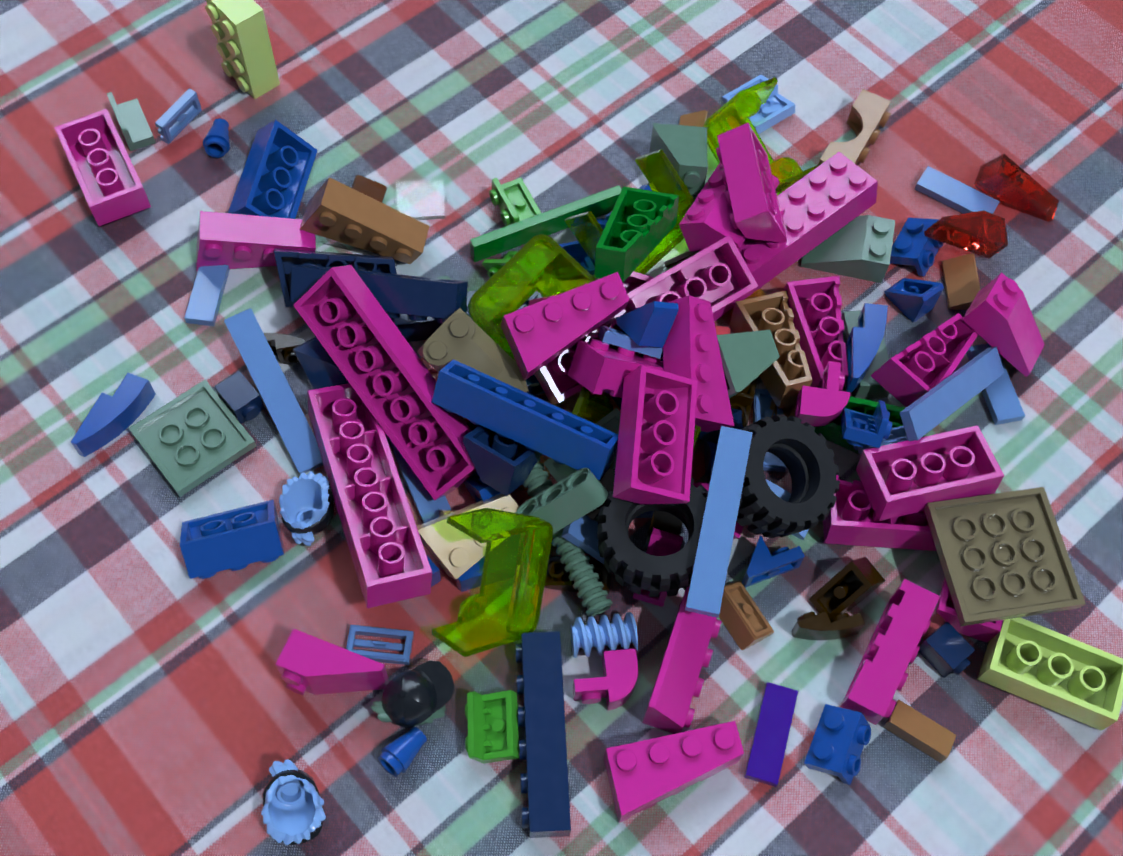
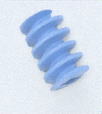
M631 612L626 613L624 622L619 613L613 614L611 623L605 614L601 615L599 624H597L594 616H588L586 625H584L581 617H576L573 627L572 625L570 626L574 658H577L579 648H583L586 657L590 656L592 647L596 648L599 656L603 655L605 646H608L611 651L616 650L617 645H621L622 649H629L630 644L633 643L638 651L637 626Z

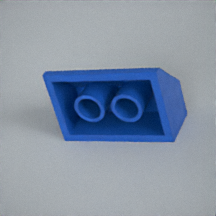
M274 500L182 522L180 548L189 578L198 577L206 579L220 571L228 569L237 571L244 569L248 564L259 561L269 563L284 555L283 540Z

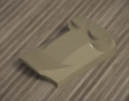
M461 308L455 311L417 351L437 372L454 359L526 393L529 391L526 380L524 381L516 361Z

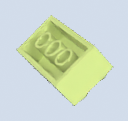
M206 0L207 5L205 9L213 23L211 30L217 38L218 44L216 48L223 59L221 66L227 76H233L239 88L244 93L248 92L254 99L280 85L263 9L254 0Z
M1021 617L1003 620L1001 631L988 642L977 680L1102 731L1118 721L1123 701V658Z

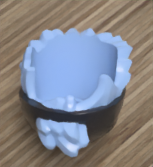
M310 471L306 475L302 472L299 478L293 477L288 479L287 484L282 486V494L279 497L281 519L285 527L291 532L296 544L303 543L306 546H311V543L315 540L313 536L325 530L333 518L334 497L328 477L323 476L322 473L314 474L313 471Z
M289 759L285 760L284 763L274 761L272 766L269 767L272 777L263 792L264 807L261 815H263V823L267 824L266 833L271 835L277 843L283 842L285 845L303 844L318 836L323 827V821L326 819L322 808L324 799L320 797L314 779L306 772L299 770Z

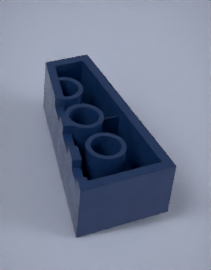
M274 249L286 308L294 307L293 305L296 303L290 301L292 266L339 267L352 265L355 270L397 274L394 259L390 256Z

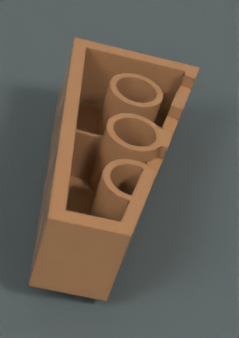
M329 177L308 202L300 230L382 256H390L395 260L411 265L423 253L429 225Z
M787 291L736 301L729 324L734 333L771 330L780 357L762 372L759 377L778 409L796 405L797 395L802 385L811 386L812 376L805 352L800 347V335L794 327L792 308H789L787 303Z

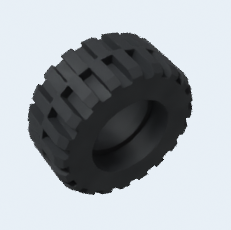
M783 414L772 417L767 416L740 429L753 432L736 522L741 526L748 525L747 529L751 533L756 535L762 533L767 538L792 535L816 526L818 522L823 521L829 515V509L835 505L837 497L834 496V493L839 492L840 481L836 480L839 468L838 464L835 465L833 461L835 454L832 448L828 449L825 442L827 440L821 433L816 434L814 432L816 428L809 423L801 424L802 420L794 416L787 417ZM766 452L777 456L790 473L792 492L788 502L779 498L767 484L763 470Z
M691 478L690 501L682 504H638L614 498L613 491H609L604 507L600 508L598 516V550L600 557L604 558L605 568L609 573L614 572L616 574L615 580L620 585L624 586L627 582L631 585L632 592L640 595L643 589L650 591L649 597L658 598L659 592L666 591L667 596L670 597L678 595L680 588L685 590L686 587L690 586L708 491L702 485H699L697 488L693 485V478ZM645 512H668L680 519L686 526L689 533L688 542L684 548L674 554L667 556L650 555L641 551L632 543L628 535L629 525L637 516Z

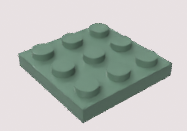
M206 380L198 383L129 428L131 434L179 497L256 447L253 438Z

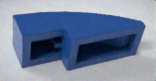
M864 303L858 317V327L852 328L846 341L849 374L846 379V392H853L859 385L877 354L884 336L888 305Z
M128 372L113 396L101 393L71 440L79 455L86 457L99 450L133 424L156 395L149 380Z

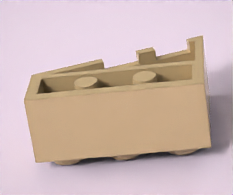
M500 493L487 500L476 502L458 511L445 514L424 524H419L417 529L423 545L447 575L458 579L521 526L514 517L519 506L510 494L505 496Z

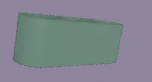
M582 468L527 500L517 509L514 517L533 540L541 541L601 506L608 497V491L589 468Z

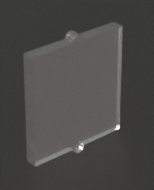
M443 180L396 182L397 198L394 199V203L397 205L398 211L416 220L445 219L444 203L447 202V197L444 195Z

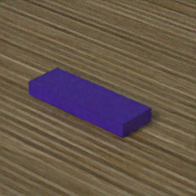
M770 682L765 684L744 778L774 787L778 785L796 705L797 690Z

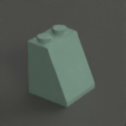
M653 123L648 171L663 193L679 195L678 209L689 210L705 186L708 168L707 127Z
M771 330L717 335L729 398L741 392L780 357Z

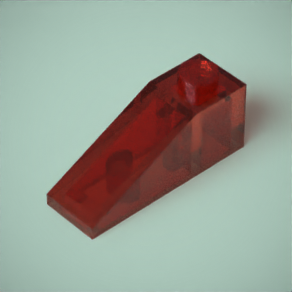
M1002 154L980 166L974 186L982 193L1000 201L999 204L1047 222L1054 219L1059 200L1006 154Z
M984 210L942 217L924 231L926 237L988 259L1008 246L1005 218Z

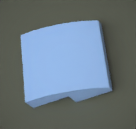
M763 75L755 77L722 96V101L742 125L749 123L756 135L795 113V104L778 94V85Z

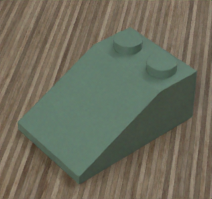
M871 215L858 216L804 255L800 267L882 283L890 265L896 220Z

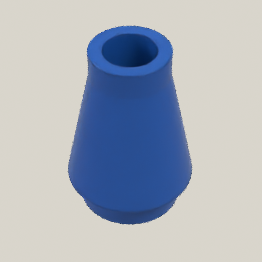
M215 119L203 140L205 152L215 158L223 157L230 150L229 123L224 119Z
M412 727L407 733L382 748V754L378 757V760L388 773L397 777L400 773L407 771L422 745L427 741V738L420 729Z

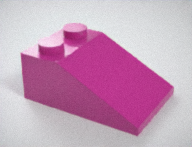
M1001 272L978 292L962 320L989 345L997 347L998 353L1027 377L1030 375L1045 344L1023 291L1014 280L1006 277Z
M294 628L275 664L281 674V678L287 683L286 687L301 695H304L305 691L319 695L382 690L390 682L384 664Z

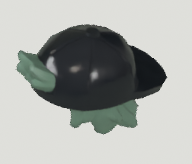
M431 660L412 670L402 672L386 685L382 699L380 701H373L371 709L378 714L377 718L385 723L391 722L400 727H415L432 723L433 719L444 717L445 704L451 700L455 691L451 673L441 662Z

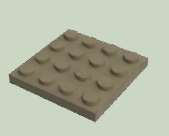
M1044 487L926 504L924 508L925 515L960 626L1077 609L1086 604Z

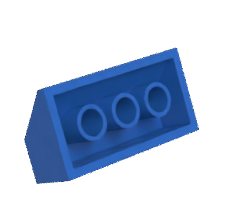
M277 120L259 129L255 135L228 213L295 219L318 150Z

